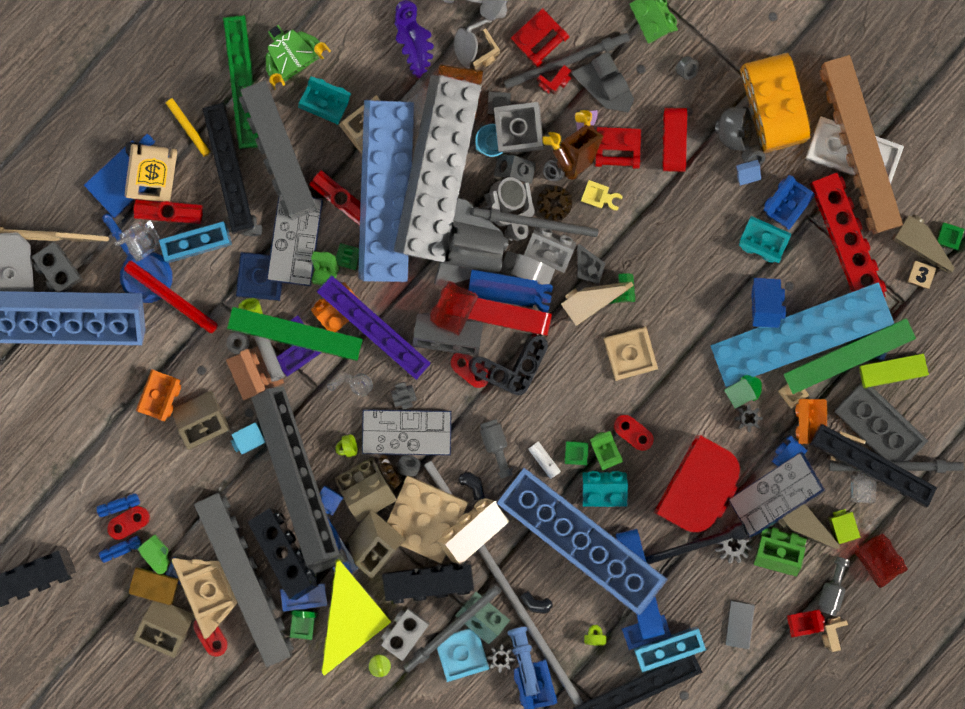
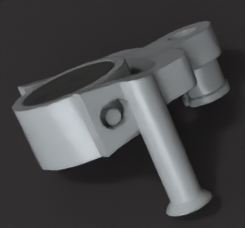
M507 177L495 182L491 186L489 193L484 195L488 205L481 208L486 210L494 208L499 209L500 212L509 213L524 205L523 212L518 215L532 217L535 210L529 182L522 184L514 177ZM503 221L495 222L498 226L507 225L505 237L509 241H519L528 236L529 230L527 225Z

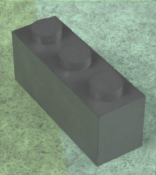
M431 313L417 314L413 347L479 356L483 323L472 319L466 321L458 320L453 316L438 317Z

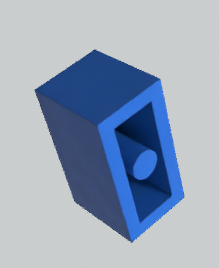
M754 278L751 291L752 326L779 328L781 319H785L786 306H782V302L785 299V289L781 288V279Z

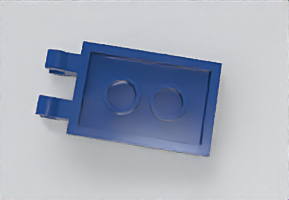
M146 134L139 143L152 146L155 141L150 135ZM125 147L84 184L114 218L135 200L124 196L130 158L126 154ZM139 186L138 192L143 193L148 187Z
M471 270L468 296L531 308L535 305L539 311L548 312L549 306L543 305L542 302L550 303L551 295L544 292H552L553 286L550 284H538L536 280Z

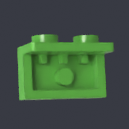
M635 0L629 4L648 44L678 30L676 18L667 7V0Z

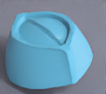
M487 124L481 127L476 134L475 150L489 157L501 155L503 152L498 150L496 124Z

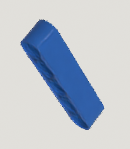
M637 529L615 534L619 542L646 562ZM654 597L641 615L636 613L643 640L665 635L656 597Z

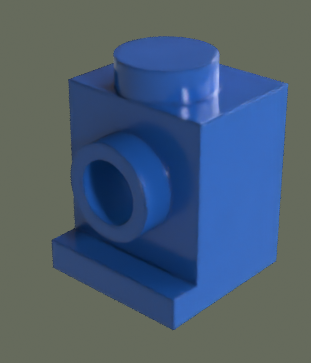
M791 435L785 438L788 441L787 444L781 443L774 451L776 456L772 462L777 467L799 452L804 454L807 452Z
M325 485L319 494L325 512L333 516L344 498L341 494Z

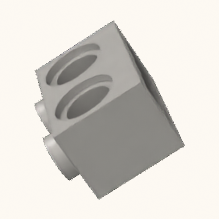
M407 608L406 611L401 609L394 619L397 623L391 630L388 627L381 636V639L384 640L381 646L401 661L405 659L429 626V622L410 608ZM413 618L416 621V627L412 630L405 628V619ZM394 636L401 637L403 645L399 648L393 647L391 638Z

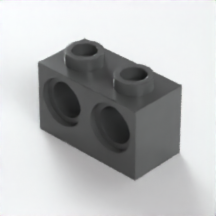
M56 242L51 243L32 257L35 261L33 266L40 275L44 273L48 279L46 284L52 292H66L83 280L60 245ZM52 254L55 259L54 263L51 266H46L45 258ZM64 272L67 275V281L60 285L57 277L60 273Z

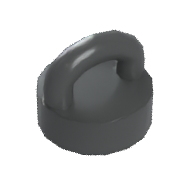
M686 56L678 62L676 73L682 78L690 80L697 75L700 68L699 62L690 56Z
M751 145L741 154L744 163L758 160L761 165L766 158L759 145Z
M252 215L255 229L241 232V235H262V226L257 225L255 215Z
M405 455L399 459L397 465L398 474L404 477H415L418 474L420 461L416 457Z

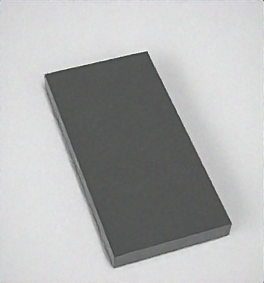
M862 381L833 410L846 425L862 440L866 441L865 443L872 450L890 462H909L928 442L873 387L863 389Z

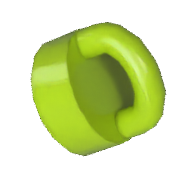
M245 299L238 306L240 309L262 314V308L258 299Z
M353 435L342 436V440L335 447L338 455H346L347 457L357 455L358 447Z
M591 625L589 627L588 635H584L585 645L603 646L606 644V636L603 635L600 626Z
M385 655L373 656L369 662L370 673L376 677H384L390 671L391 662Z

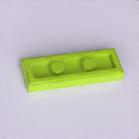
M924 354L859 367L863 389L929 375Z

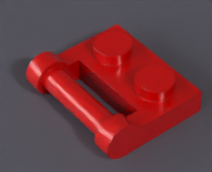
M542 8L511 37V41L538 67L553 49L562 41L565 42L569 39L570 36ZM552 30L557 34L536 54L531 51Z
M597 127L596 131L603 135V139L595 156V167L613 165L632 166L633 169L640 168L641 129ZM603 150L633 152V158L603 156Z

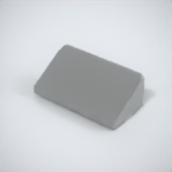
M731 601L726 646L743 649L750 648L754 604Z

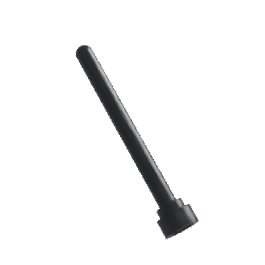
M743 521L734 523L730 530L648 555L645 558L646 563L653 564L732 538L739 541L747 539V528Z

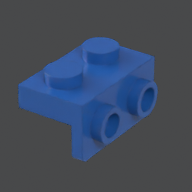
M789 175L780 182L774 196L766 201L764 212L770 219L790 230L815 194L798 183L793 176Z
M546 659L532 662L540 690L539 694L533 696H526L519 666L514 669V680L518 685L520 703L524 709H535L558 703Z

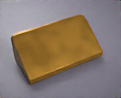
M136 567L129 588V594L171 605L176 596L179 579Z

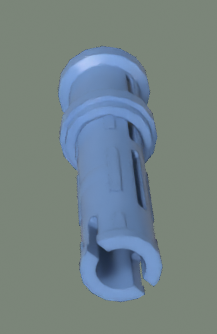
M519 627L509 630L507 633L511 636L514 648L512 653L517 656L526 696H533L539 694L540 690L530 655L532 646L529 645L526 636L527 627Z

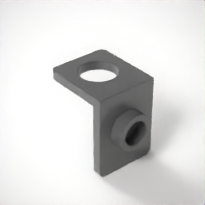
M498 155L494 176L503 178L514 177L521 182H529L531 184L536 163L513 155ZM506 160L507 168L502 172L501 165Z

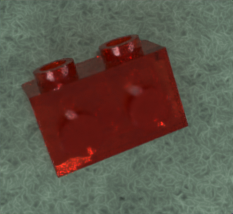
M449 281L447 286H444L441 291V298L437 306H434L431 311L430 321L436 327L459 336L479 296Z
M883 533L871 537L854 551L879 588L884 587L896 576L908 570L902 557L897 554L891 541Z

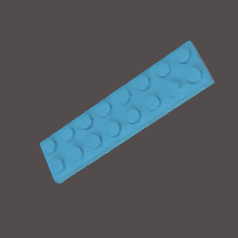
M878 282L785 317V319H781L779 328L759 327L713 344L711 349L725 386L728 387L740 381V378L745 375L755 377L894 324V321Z

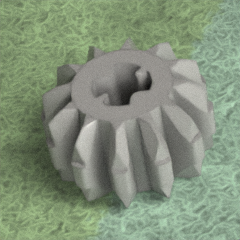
M748 537L740 541L736 539L735 542L739 543L738 548L734 547L735 550H731V547L728 546L729 541L733 542L732 539L719 542L718 544H721V546L715 548L716 552L723 551L720 555L722 560L728 555V563H732L735 556L736 561L740 563L741 554L745 558L749 557L744 550H752V546L746 545L747 542L752 541V538Z

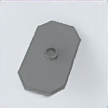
M18 232L0 233V291L34 292L30 243Z

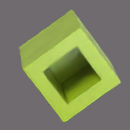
M846 509L834 511L833 516L828 517L834 539L838 544L861 538L853 512H846Z

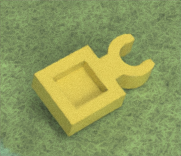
M588 180L581 202L602 209L605 203L611 210L617 211L619 207L612 204V199L618 198L621 200L623 196L618 193L607 194L609 187Z

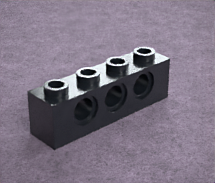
M269 508L248 521V524L288 599L297 600L318 587L315 581L317 576L311 568L306 566L302 551L295 544V535L285 525L286 519L283 513ZM276 528L278 535L273 539L271 533ZM286 547L288 555L283 559L282 550ZM294 567H297L298 575L294 578L292 570Z

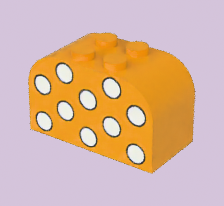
M789 53L744 63L740 71L752 110L758 140L763 152L767 153L805 143L809 140L810 127L794 64Z

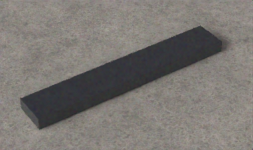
M220 103L202 108L232 233L237 234L255 229L225 104Z
M822 423L818 425L810 442L812 446L925 508L929 507L937 490L936 486Z
M695 654L660 666L572 709H626L703 672Z

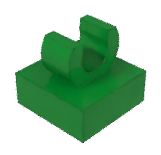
M340 243L336 255L338 266L356 271L359 261V248Z

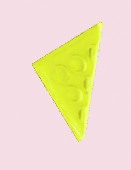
M339 558L335 562L336 567L332 584L323 665L321 668L324 676L391 623V620Z

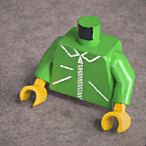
M279 25L270 29L268 33L274 42L268 46L266 72L272 88L276 90L275 85L279 82L285 86L287 80L318 60L319 57L324 59L321 54L325 50H328L330 53L329 47L324 42H320L316 37L302 31L296 33L294 30H291L285 34Z

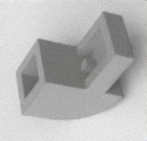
M507 251L500 272L512 277L536 280L538 284L542 285L550 284L555 271L554 268L510 251Z

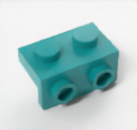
M310 76L307 88L299 101L298 108L339 125L349 105L351 93L342 87L331 85L321 78Z
M750 216L741 235L739 246L747 253L761 255L768 262L780 263L791 233Z
M590 471L582 473L583 507L627 506L628 480L626 472Z

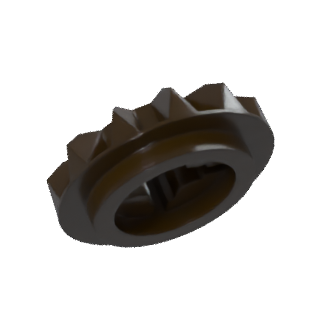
M556 185L546 187L538 196L537 208L540 214L547 220L559 221L570 213L572 198L563 187ZM560 195L558 203L561 204L563 209L555 207L550 212L551 203L546 198L554 200Z
M386 455L378 456L380 461L377 463L389 486L393 485L396 488L400 485V480Z

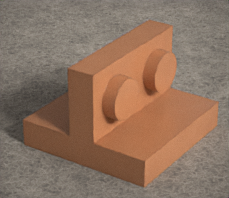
M258 346L241 351L240 354L226 360L243 401L254 397L266 389L284 384L283 378L275 382L271 381Z

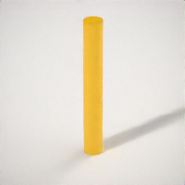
M169 99L166 105L203 157L209 155L211 151L174 99Z

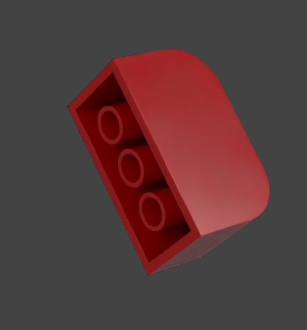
M696 435L657 504L654 513L690 532H700L708 529L717 517H722L726 510L724 504L727 498H732L737 490L735 484L740 474L737 458L730 451L702 435Z

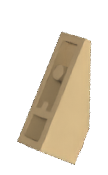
M632 282L586 287L579 292L575 288L565 295L567 300L561 305L577 326L634 285Z

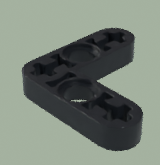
M530 336L512 371L482 356H475L469 361V370L473 375L514 395H523L528 390L547 351L548 342L542 336ZM534 341H539V344L541 345L540 349H535V347L532 345ZM530 352L537 355L536 359L533 356L527 355V353ZM526 359L532 361V368L529 371H524L522 368V363ZM482 361V365L489 368L488 373L480 369L477 372L478 368L475 367V364ZM497 370H502L504 373V377L500 382H496L493 378L494 372ZM518 372H520L521 374L527 375V377L524 378L517 374ZM520 380L519 383L522 385V387L520 389L516 388L515 390V386L513 385L514 381L518 382Z

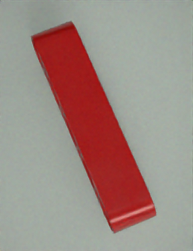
M446 292L441 312L450 316L477 320L478 322L548 336L552 317L550 313L452 292Z

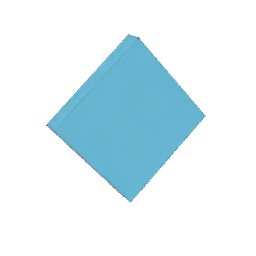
M470 628L455 632L437 648L447 682L490 669L481 638Z

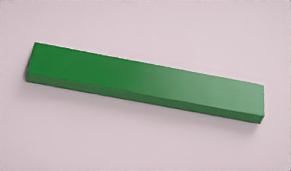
M246 16L225 17L223 22L239 150L258 148L255 140L259 137L258 133L253 134L247 120L248 117H251L250 113L244 112L239 97L243 96L241 89L254 85Z
M232 307L227 327L228 330L353 361H358L363 340Z
M907 318L889 327L790 370L783 375L792 394H795L915 340L916 337Z

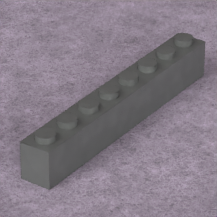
M283 386L266 389L251 399L306 566L323 563L340 554L285 388Z
M220 492L195 503L194 506L266 667L291 657L294 646L289 637L286 638L282 631L285 629L281 617L277 618L273 611L276 609L272 597H267L265 589H267L266 583L262 576L258 577L255 569L258 568V565L253 556L249 557L246 550L249 548V545L244 535L240 536L237 530L240 525L236 516H231L228 510L231 505L227 496H222Z

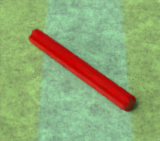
M129 261L125 265V272L207 332L212 334L217 329L218 324L136 263Z

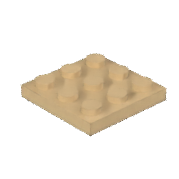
M407 476L387 523L405 538L401 546L442 564L446 553L437 540L442 537L441 534L446 529L452 528L458 523V519L464 515L469 502L412 476Z

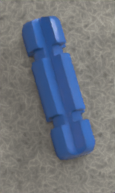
M132 494L128 498L123 497L108 502V505H99L96 507L99 517L109 515V513L113 514L128 509L129 506H137L140 504V499L137 494Z
M139 536L130 538L129 541L126 540L110 547L109 550L100 551L101 561L105 563L112 560L113 557L117 558L130 552L131 549L139 548L142 545Z

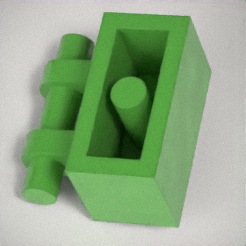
M775 527L763 530L754 565L797 577L802 566L807 538L798 536L799 534L793 532L791 534L781 532Z

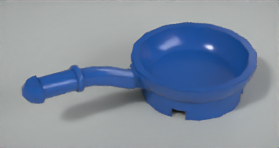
M104 214L103 222L107 225L112 236L116 238L126 255H128L120 270V284L125 293L142 294L143 303H153L162 299L125 272L124 267L129 261H133L170 288L172 285V270L169 263L165 262L162 255L153 251L132 252L133 250L122 234V230L119 229L113 220V217L110 214Z

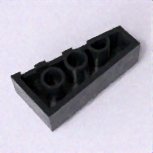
M64 548L55 551L52 554L0 573V607L10 604L8 599L17 597L20 600L30 596L29 591L37 588L38 592L48 589L53 581L58 580L60 584L72 579L71 574L76 573L68 549Z
M471 561L463 562L461 565L453 563L382 574L385 600L391 601V604L404 603V599L413 598V601L426 600V596L435 595V598L448 597V594L451 593L466 595L470 594V591H474Z

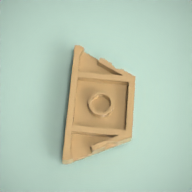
M174 558L171 562L205 640L238 602L219 561L181 560Z

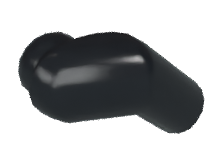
M471 472L459 475V483L472 489L474 501L485 499L482 480Z
M528 590L520 596L524 604L533 613L546 614L553 607L550 599L535 600Z

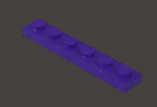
M332 275L317 290L318 294L416 380L431 364Z

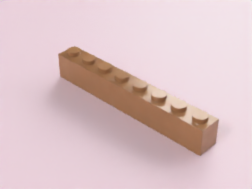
M848 55L824 62L821 66L820 77L822 82H826L828 87L826 95L830 104L833 103L834 121L836 125H840L842 132L839 133L840 141L843 146L846 145L848 151L846 160L849 167H853L854 170L853 182L861 193L859 197L862 209H866L868 218H866L869 231H873V235L903 225L851 56Z

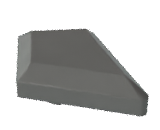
M578 244L577 278L599 285L606 263Z

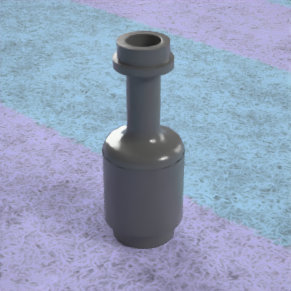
M497 419L480 424V434L486 451L495 454L500 472H498V475H500V478L513 475V469L508 467L503 453L504 448L508 444L501 423L498 424Z
M837 556L834 561L837 566L831 582L824 584L818 603L822 613L836 617V613L840 611L845 594V588L841 586V581L845 568L850 566V560Z

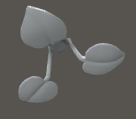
M443 0L445 3L454 2V0ZM467 0L482 4L480 6V13L485 19L467 27L466 30L464 28L458 29L455 35V53L465 68H470L478 49L477 38L471 31L485 23H491L497 18H504L507 13L506 3L508 0Z

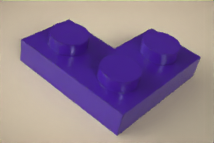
M299 315L290 320L292 322L304 324ZM292 346L277 356L282 371L288 377L320 355L321 352Z

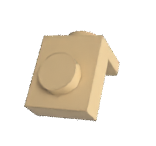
M837 616L827 619L828 623L824 625L825 634L822 635L824 647H828L831 652L841 650L835 628L848 625L847 620Z

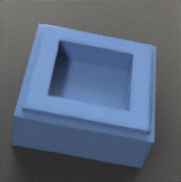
M758 160L736 166L740 186L761 180Z

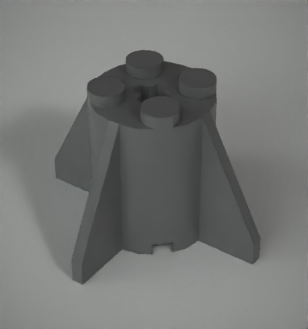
M457 199L445 261H439L434 281L435 285L446 286L470 279L471 270L493 273L494 271L500 272L502 268L503 251L507 249L508 238L504 237L503 233L486 218L471 216L473 206L465 199Z

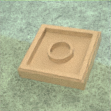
M647 327L603 338L615 381L658 369Z

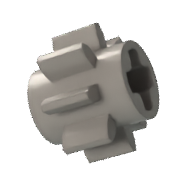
M503 644L500 645L498 650L492 647L493 656H487V659L493 660L490 668L499 667V673H501L504 667L510 670L509 661H515L514 657H509L512 649L504 650ZM498 653H499L500 655H503V654L506 655V656H505V661H506L505 663H503V662H501V661L498 662V663L496 662V660H497V656H496V655H497Z

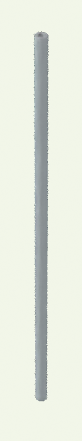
M432 461L425 464L424 466L436 486L452 494ZM483 544L477 551L525 627H527L530 635L575 706L583 703L578 692Z

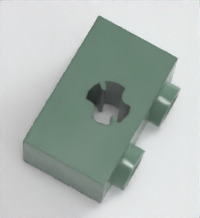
M475 592L455 616L458 618L482 596ZM488 603L469 619L465 625L486 643L490 644L510 620L492 604Z

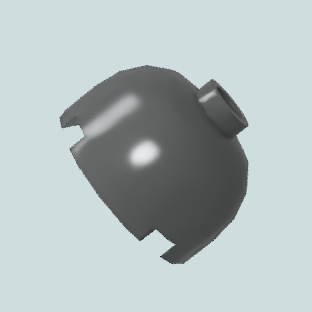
M731 107L722 114L720 120L716 121L715 132L719 134L721 142L727 148L746 151L749 148L753 127L749 128V120H753L750 107Z

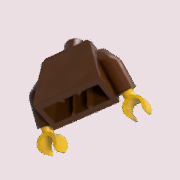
M580 110V112L575 113L576 122L584 123V126L563 140L561 145H559L561 141L560 135L554 132H548L550 137L543 136L542 139L545 145L553 146L554 149L552 151L557 159V166L565 172V177L571 180L576 179L578 174L591 166L603 139V135L595 131L593 125L590 124L592 113L588 110Z

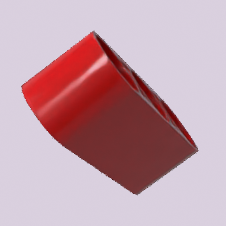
M664 107L663 171L685 172L687 108Z

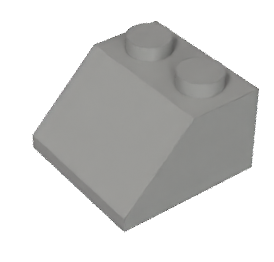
M538 102L494 107L499 152L545 150L542 140L541 111Z

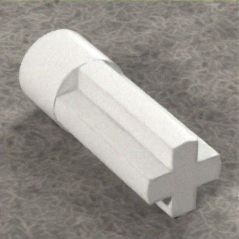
M539 441L528 448L550 479L561 472Z

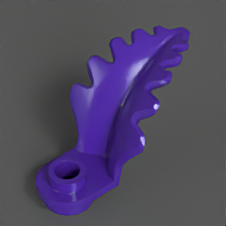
M403 0L397 4L395 9V26L398 29L396 41L404 44L402 54H409L406 60L408 64L412 63L409 68L413 70V75L420 78L423 73L427 72L425 68L431 65L427 60L433 59V55L427 51L433 49L434 45L426 41L431 37V32L416 22V5L411 1Z

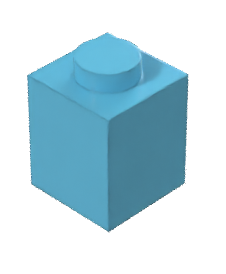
M258 422L231 434L233 440H231L232 446L236 452L240 451L241 454H245L266 443Z

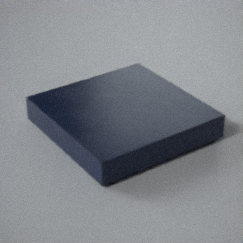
M241 252L236 297L281 301L282 283L267 281L270 255Z

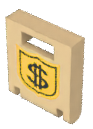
M132 144L124 196L133 199L170 202L177 149L171 148L170 157H168V148L141 145L140 154H137L138 146ZM139 186L157 188V194L138 192Z

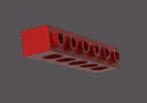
M834 173L810 183L809 185L815 194L814 198L851 292L865 288L861 284L862 275H867L871 279L870 285L879 282L883 295L886 297L884 293L887 292L886 285L882 279L879 280L877 271H879L875 259H871L868 251L871 248L866 238L863 239L860 232L863 229L859 218H855L853 214L854 204L851 197L846 196L844 191L846 184L843 177H839L838 173ZM833 192L838 195L839 200L837 204H833L828 200L829 193ZM838 213H843L846 216L847 221L844 225L837 222L836 216ZM847 233L854 236L855 242L853 245L845 243L844 237ZM854 254H859L862 257L863 262L861 266H856L853 263L852 258Z

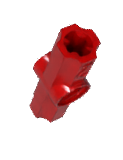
M321 170L309 185L360 226L361 202ZM338 193L347 195L348 198L345 204L339 205L335 202V196Z
M135 200L134 219L201 224L203 205ZM168 206L173 207V215L165 218L163 215L164 209Z

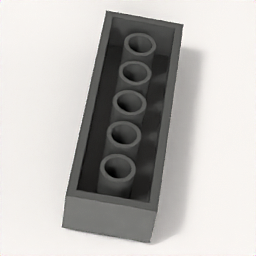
M266 80L241 89L243 96L239 97L244 112L250 113L251 117H248L247 120L253 134L258 133L259 137L255 140L261 155L265 153L267 156L263 161L269 175L274 174L275 179L271 181L277 196L282 194L284 200H281L280 204L285 216L290 215L291 219L294 220L317 211Z

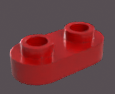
M454 354L451 358V367L458 375L476 388H482L488 384L483 379L476 381L475 375L470 372L468 365L473 357L467 354ZM461 358L466 361L464 367H459L457 361ZM480 363L475 364V367L478 368L477 372L480 369L488 373V370Z
M621 415L616 418L614 430L621 438L637 450L645 451L651 448L654 438L648 429L629 415ZM623 422L629 423L628 430L621 428ZM642 435L647 438L645 444L639 443L638 439Z
M142 506L129 509L109 522L107 527L109 535L117 540L126 538L149 523L150 513ZM136 513H139L142 517L139 522L134 519ZM117 524L122 526V531L120 533L115 531V526Z
M195 620L193 625L194 631L207 653L214 657L223 655L228 649V641L220 627L218 626L204 640L198 623ZM214 641H219L221 643V647L219 649L213 646Z

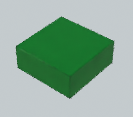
M943 222L937 241L940 246L957 251L965 229Z
M566 442L564 464L587 465L588 443Z

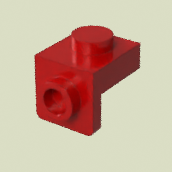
M564 65L551 82L542 75H539L537 78V82L540 83L538 87L547 94L549 92L555 94L560 86L564 89L571 80L569 76L571 70Z
M820 609L787 615L791 638L824 632L825 620Z

